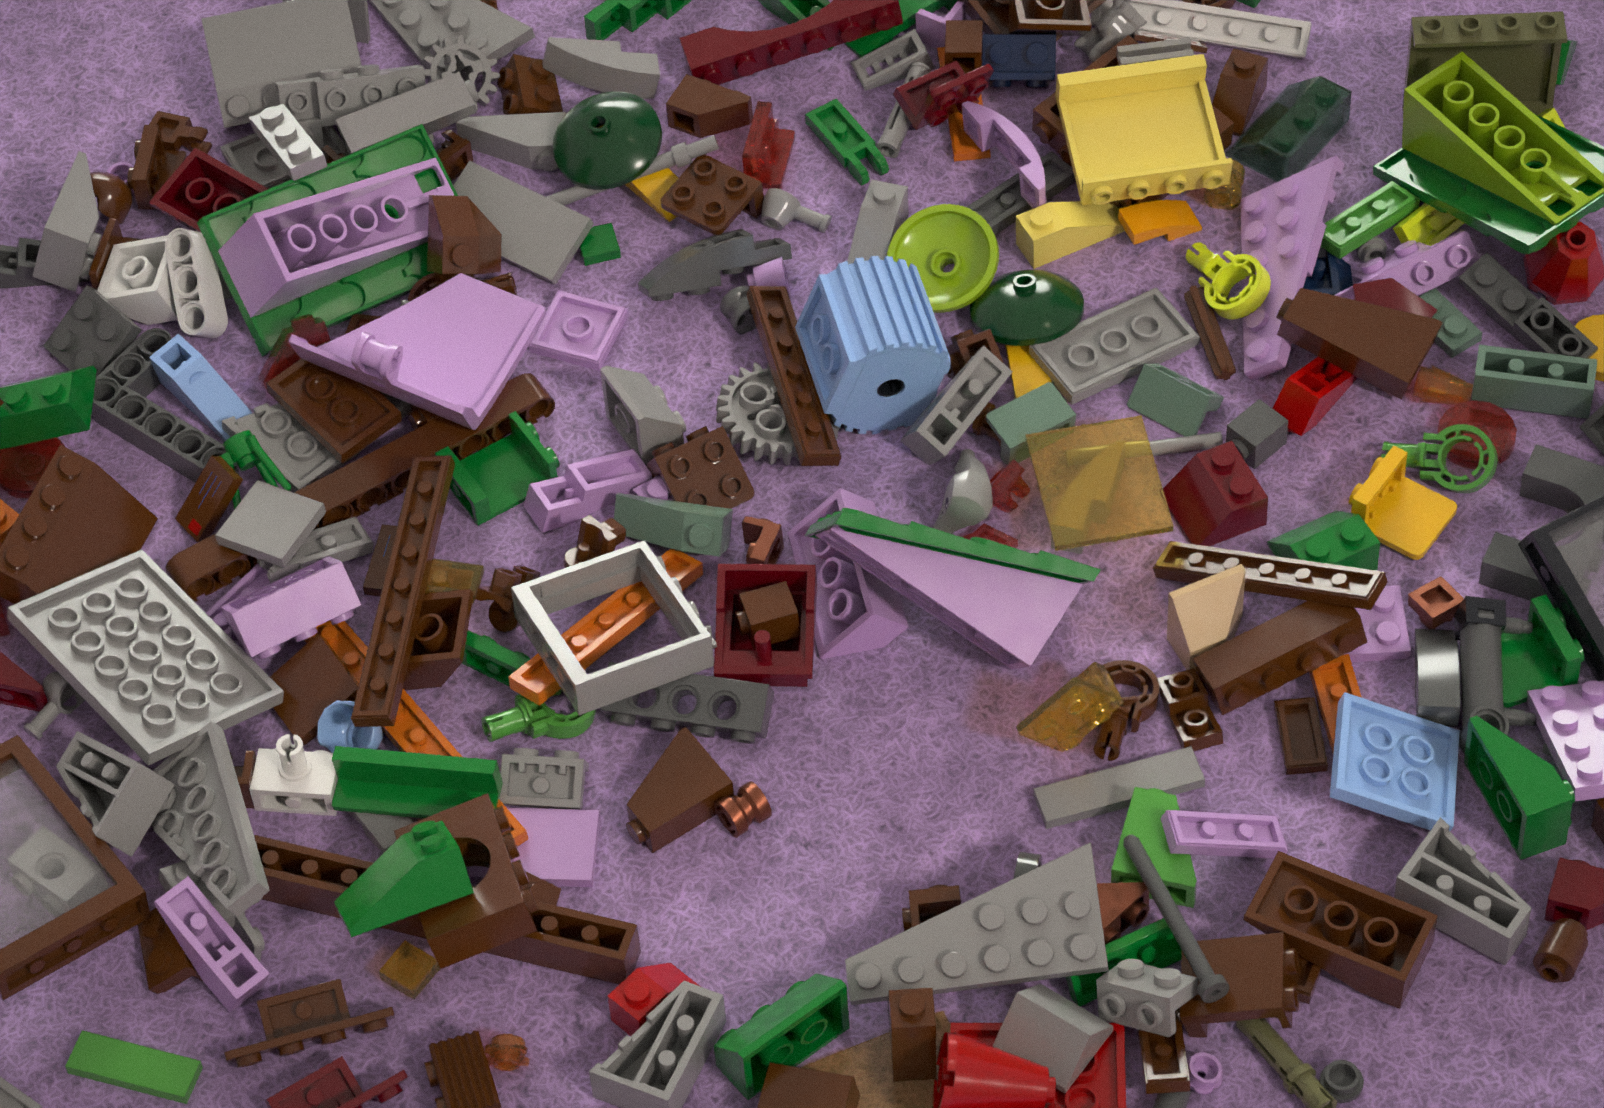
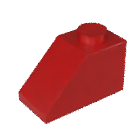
M670 962L639 967L607 996L611 1021L628 1035L632 1036L647 1021L646 1016L683 981L695 985L698 984Z

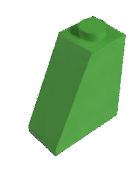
M1135 787L1112 865L1111 883L1143 882L1123 846L1124 838L1132 834L1141 841L1175 904L1194 908L1197 880L1191 855L1170 853L1160 819L1166 810H1179L1177 797L1156 788L1144 789Z

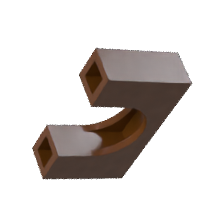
M488 793L394 830L397 840L401 835L411 832L412 828L419 823L443 821L460 848L465 866L489 868L485 877L473 888L474 893L419 913L427 942L440 969L537 931L532 913L539 911L530 887L525 889L522 887L529 884V880L521 860L515 862L513 860L520 856L512 833L506 835L504 833L511 830L510 823L502 806L494 808Z

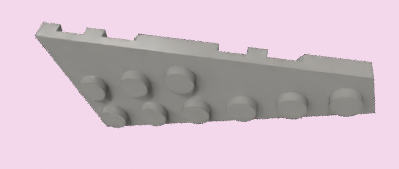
M210 721L183 750L170 755L153 770L175 785L169 793L167 803L158 812L151 826L172 851L189 865L188 868L203 880L206 887L226 909L239 917L252 905L258 903L270 889L223 728Z

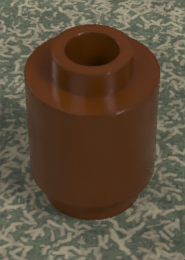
M1560 918L1548 927L1533 958V965L1542 978L1549 982L1558 983L1568 982L1574 977L1588 947V932L1581 923L1570 918Z

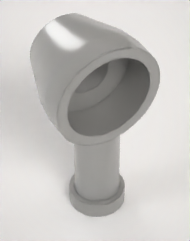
M771 188L767 191L763 200L761 221L767 227L782 230L793 219H796L825 233L830 225L832 216L828 214L823 215L803 207L792 194L781 189Z
M56 671L48 674L42 684L49 702L30 723L23 727L29 735L38 741L43 736L42 733L60 713L71 714L85 701L61 674ZM75 695L77 700L75 706L63 705L71 696Z

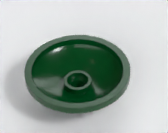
M619 91L596 94L576 104L562 118L553 138V155L562 174L572 183L594 190L616 188L639 177L653 163L662 142L661 124L652 106L637 95Z
M1032 269L1013 271L994 278L985 292L970 304V319L978 333L990 329L995 342L1014 346L1036 345L1055 340L1074 329L1084 314V298L1081 290L1072 281L1057 273Z

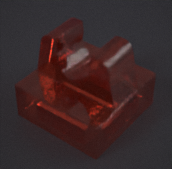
M1014 459L999 469L990 479L993 505L1007 513L1019 506L1011 498L1010 492H1013L1020 498H1024L1030 493V488L1020 476L1025 469Z

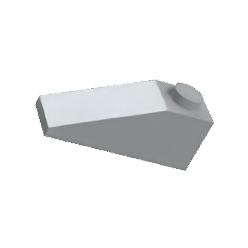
M566 112L468 116L456 122L458 135L470 141L471 149L529 169L553 171L559 168L553 155V138L557 126Z
M871 179L860 208L847 260L848 264L854 263L855 258L861 257L865 261L869 260L871 256H879L880 260H884L894 234L907 220L909 215L908 186Z
M985 346L981 347L921 413L900 441L928 465H932L944 458L1013 371Z

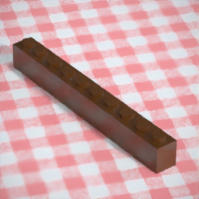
M254 835L270 889L261 900L341 918L336 910L334 901L373 864V862ZM536 901L539 911L532 913V917L537 931L484 952L619 985L634 971L641 953L637 924ZM419 913L379 927L426 939Z

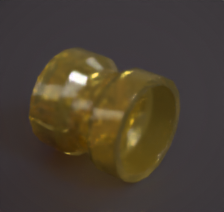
M1232 159L1233 164L1229 185H1222L1215 189L1205 188L1204 200L1211 208L1233 210L1241 203V186L1244 183L1245 169L1238 161Z

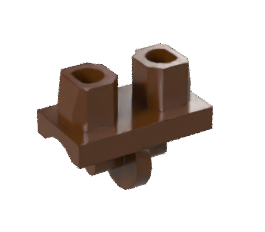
M591 515L582 518L577 546L565 553L564 567L567 568L615 551L616 545L625 541L626 529L613 518H609L601 523Z
M522 565L514 566L513 571L505 568H496L491 585L478 587L476 600H494L489 608L488 616L490 623L495 629L509 632L520 626L514 614L511 587L539 578L540 572Z

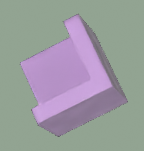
M957 1L948 14L939 11L931 13L924 9H919L916 13V32L922 43L936 49L938 47H945L946 20H966L965 3Z

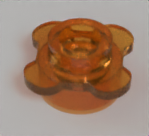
M513 1034L494 1036L491 1039V1044L485 1046V1053L489 1054L487 1057L488 1064L494 1065L495 1068L502 1071H514L519 1066H528L530 1059L525 1057L528 1048L525 1046V1040Z

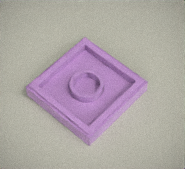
M558 290L528 345L529 352L600 371L628 317V308Z

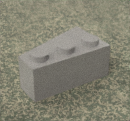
M79 731L76 732L56 765L71 794L78 797L81 802L80 809L83 815L90 818L93 823L92 830L95 836L131 857L156 815L167 803L169 793L175 785L139 762Z
M1440 817L1398 874L1394 898L1438 915L1437 929L1497 962L1506 965L1527 935L1531 907L1495 871L1491 873L1476 858V852L1468 844L1464 846L1449 831V825Z
M683 981L646 1016L647 1021L631 1037L626 1035L618 1043V1049L602 1064L598 1062L589 1071L594 1098L620 1108L683 1107L726 1023L723 995Z

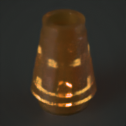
M1433 365L1430 368L1420 366L1413 388V396L1421 398V402L1468 406L1473 384Z

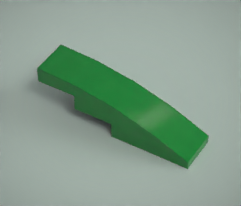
M606 0L584 15L586 37L589 40H605L622 26L633 33L655 14L658 13L668 20L692 0Z

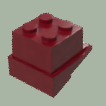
M718 564L715 632L717 647L715 648L714 677L763 683L777 687L808 686V679H813L817 604L816 565ZM786 581L798 611L800 636L771 644L769 632L759 630L754 635L755 649H753L748 634L741 636L736 623L735 612L741 610L739 594Z

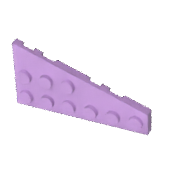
M1337 155L1240 199L1242 254L1255 257L1268 271L1271 279L1270 290L1265 301L1253 313L1243 317L1244 374L1250 380H1258L1286 367L1292 343L1277 335L1281 320L1277 319L1276 316L1285 299L1293 300L1299 289L1303 288L1306 277L1313 274L1327 226L1322 222L1327 205L1333 204L1336 194L1332 189L1335 176L1342 174L1344 163ZM1246 276V279L1242 280V290L1248 285L1251 276Z

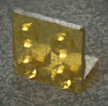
M1093 662L1082 673L1069 680L1016 726V729L1021 736L1065 752L1078 746L1082 742L1083 737L1096 726L1109 720L1113 712L1124 704V701L1105 666Z

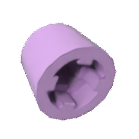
M782 257L753 267V273L747 274L749 286H786L789 298H791L789 281Z

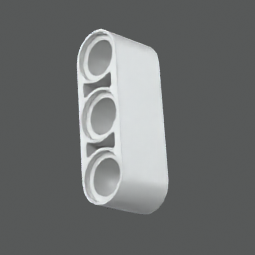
M183 228L174 229L166 237L165 254L179 326L184 333L189 335L218 338L226 330L228 317L216 261L201 232Z

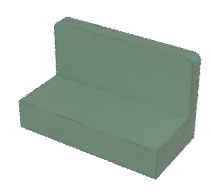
M1159 363L1144 364L1127 402V406L1183 436L1197 435L1207 411H1217L1220 408L1224 396Z
M1048 382L987 413L986 421L1001 440L1000 459L1010 468L1074 435L1076 413L1053 383Z

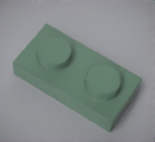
M1436 288L1419 296L1438 309L1433 318L1443 322L1435 343L1451 358L1482 340L1483 332Z

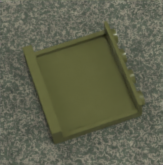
M1559 11L1411 17L1404 89L1463 51L1530 111L1539 115L1545 109L1553 108L1562 43H1567L1568 40L1564 13ZM1403 94L1402 111H1403V107H1404V94Z

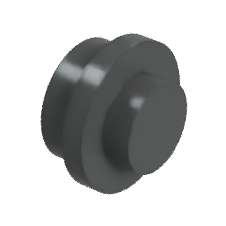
M1336 1060L1322 1070L1319 1082L1337 1100V1103H1348L1359 1097L1363 1090L1364 1079L1360 1070L1352 1062Z

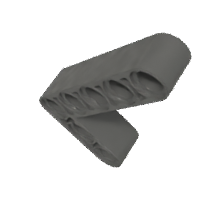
M153 328L142 333L96 377L92 416L99 425L196 483L210 457L220 456L226 453V450L222 443L146 398L161 384L149 357L172 339L170 333L166 330ZM234 466L235 472L240 476L238 466Z

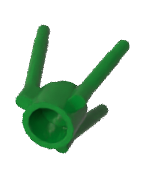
M250 430L237 433L223 443L226 453L220 456L233 469L234 466H238L241 471H245L255 466L266 483L278 487L277 481L283 489L291 490L290 483L262 449L255 435H252ZM239 488L232 498L234 510L241 502Z

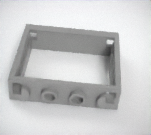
M645 540L511 587L516 620L578 715L714 666L713 649L717 647V643L712 637L711 626H704L692 600L687 602L683 596L678 579L668 575L661 555L656 557ZM642 581L682 641L587 675L548 614Z

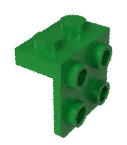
M1546 594L1531 599L1528 621L1533 623L1532 633H1521L1520 635L1501 634L1504 708H1510L1527 702V690L1543 689L1547 686L1578 684L1581 662L1584 661L1582 646L1577 639L1571 638L1566 629V622L1561 610L1553 607Z

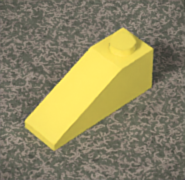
M1081 201L1048 202L1016 216V245L1033 269L1125 231L1118 220V208L1113 201L1104 205H1081Z

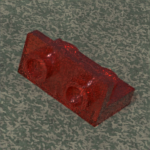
M757 101L742 154L743 173L762 182L763 188L781 189L795 141V131L779 129V120L773 118V108L770 102Z

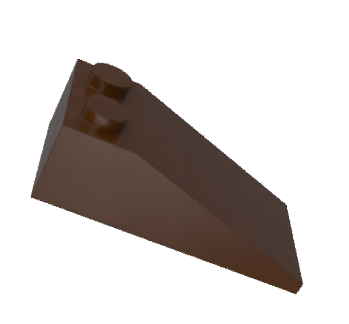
M1278 851L1245 912L1243 920L1265 934L1284 932L1290 948H1296L1300 956L1358 992L1400 1009L1433 944L1438 915Z

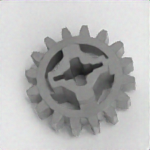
M459 35L456 38L455 44H453L449 37H445L442 40V48L434 44L429 49L434 57L425 56L422 60V63L429 67L424 70L425 79H428V83L449 76L457 70L460 73L465 72L467 77L464 81L470 79L475 87V79L483 75L482 85L477 93L479 100L474 101L477 111V102L480 105L486 106L490 102L486 94L494 95L497 92L498 88L491 84V82L498 80L500 73L491 71V68L498 61L497 59L488 60L485 55L490 49L488 46L481 50L476 48L478 41L476 38H473L469 44H465L463 35ZM462 53L471 56L475 61L463 57ZM441 58H444L445 70L437 76L438 63Z

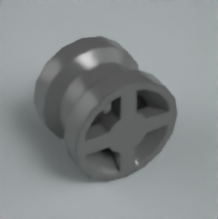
M739 286L730 290L720 303V311L727 319H731V326L738 334H745L757 328L746 296L749 286Z

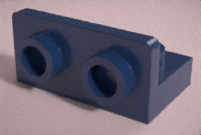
M983 34L982 66L990 64L994 70L989 79V86L1011 87V80H1026V87H1048V80L1056 79V34Z

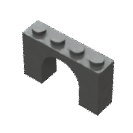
M1536 444L1522 474L1519 496L1570 513L1604 496V466ZM1604 519L1582 529V535L1575 541L1557 547L1586 598L1592 582L1587 579L1589 573L1597 574L1604 558V550L1600 549L1604 542ZM1495 532L1482 560L1479 584L1529 601L1545 595V590L1518 546L1521 540Z

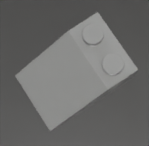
M78 152L47 220L32 276L76 292L81 278L89 279V270L94 260L89 255H95L102 234L96 233L99 213L86 153Z

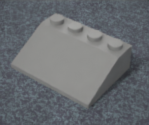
M292 0L201 18L224 128L251 123L249 117L261 113L268 107L278 106L275 82L321 77L320 72L329 69H342L343 74L356 73L357 67L362 66L347 0Z

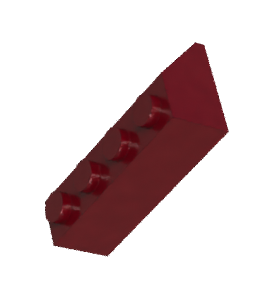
M194 148L149 203L155 209L188 228L201 232L197 222L202 217L268 190V188L201 150Z

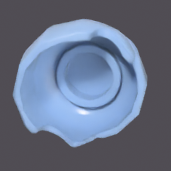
M336 700L324 709L318 720V742L331 751V753H334L335 746L377 750L383 739L381 726L355 727L351 720L355 701Z

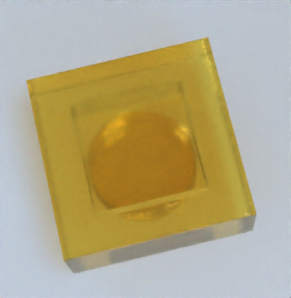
M404 940L381 967L379 974L382 981L415 1000L440 970L436 958Z

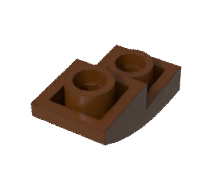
M1195 668L1157 678L1162 703L1181 748L1192 746L1193 751H1198L1223 744V731L1209 707L1208 692Z

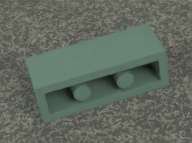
M1479 344L1471 404L1588 419L1593 399L1598 360Z

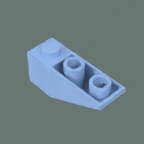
M179 334L149 357L160 383L224 442L230 436L222 429L221 421L233 416L237 420L252 414L250 409L202 354Z

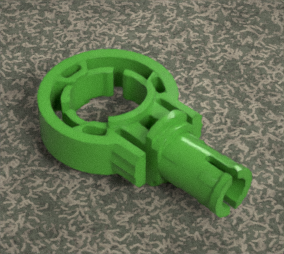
M1467 424L1449 426L1438 434L1424 433L1423 440L1425 442L1405 444L1384 441L1382 450L1386 451V454L1393 445L1406 451V467L1439 471L1420 470V479L1437 481L1442 487L1455 493H1472L1486 486L1494 476L1498 463L1497 451L1491 439L1477 427ZM1463 433L1476 435L1487 446V449L1484 450L1477 441L1474 443L1475 447L1479 450L1480 459L1477 468L1471 474L1475 479L1479 478L1469 484L1457 485L1456 482H1470V479L1467 475L1455 476L1448 471L1446 466L1447 454L1452 446L1459 442L1473 444L1474 439L1462 435ZM1431 455H1438L1437 460L1430 459ZM1449 477L1451 482L1445 481L1444 478Z
M560 689L558 692H556L554 695H560V694H561V689ZM519 694L515 696L514 708L482 717L481 722L484 734L489 742L521 731L524 734L527 733L532 739L543 735L557 739H567L581 735L591 726L595 718L596 709L578 715L576 711L569 715L557 714L545 702L539 706Z

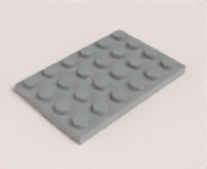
M143 550L8 607L7 619L147 765H151L183 750L210 721L215 722L223 730H226L283 703L284 691Z

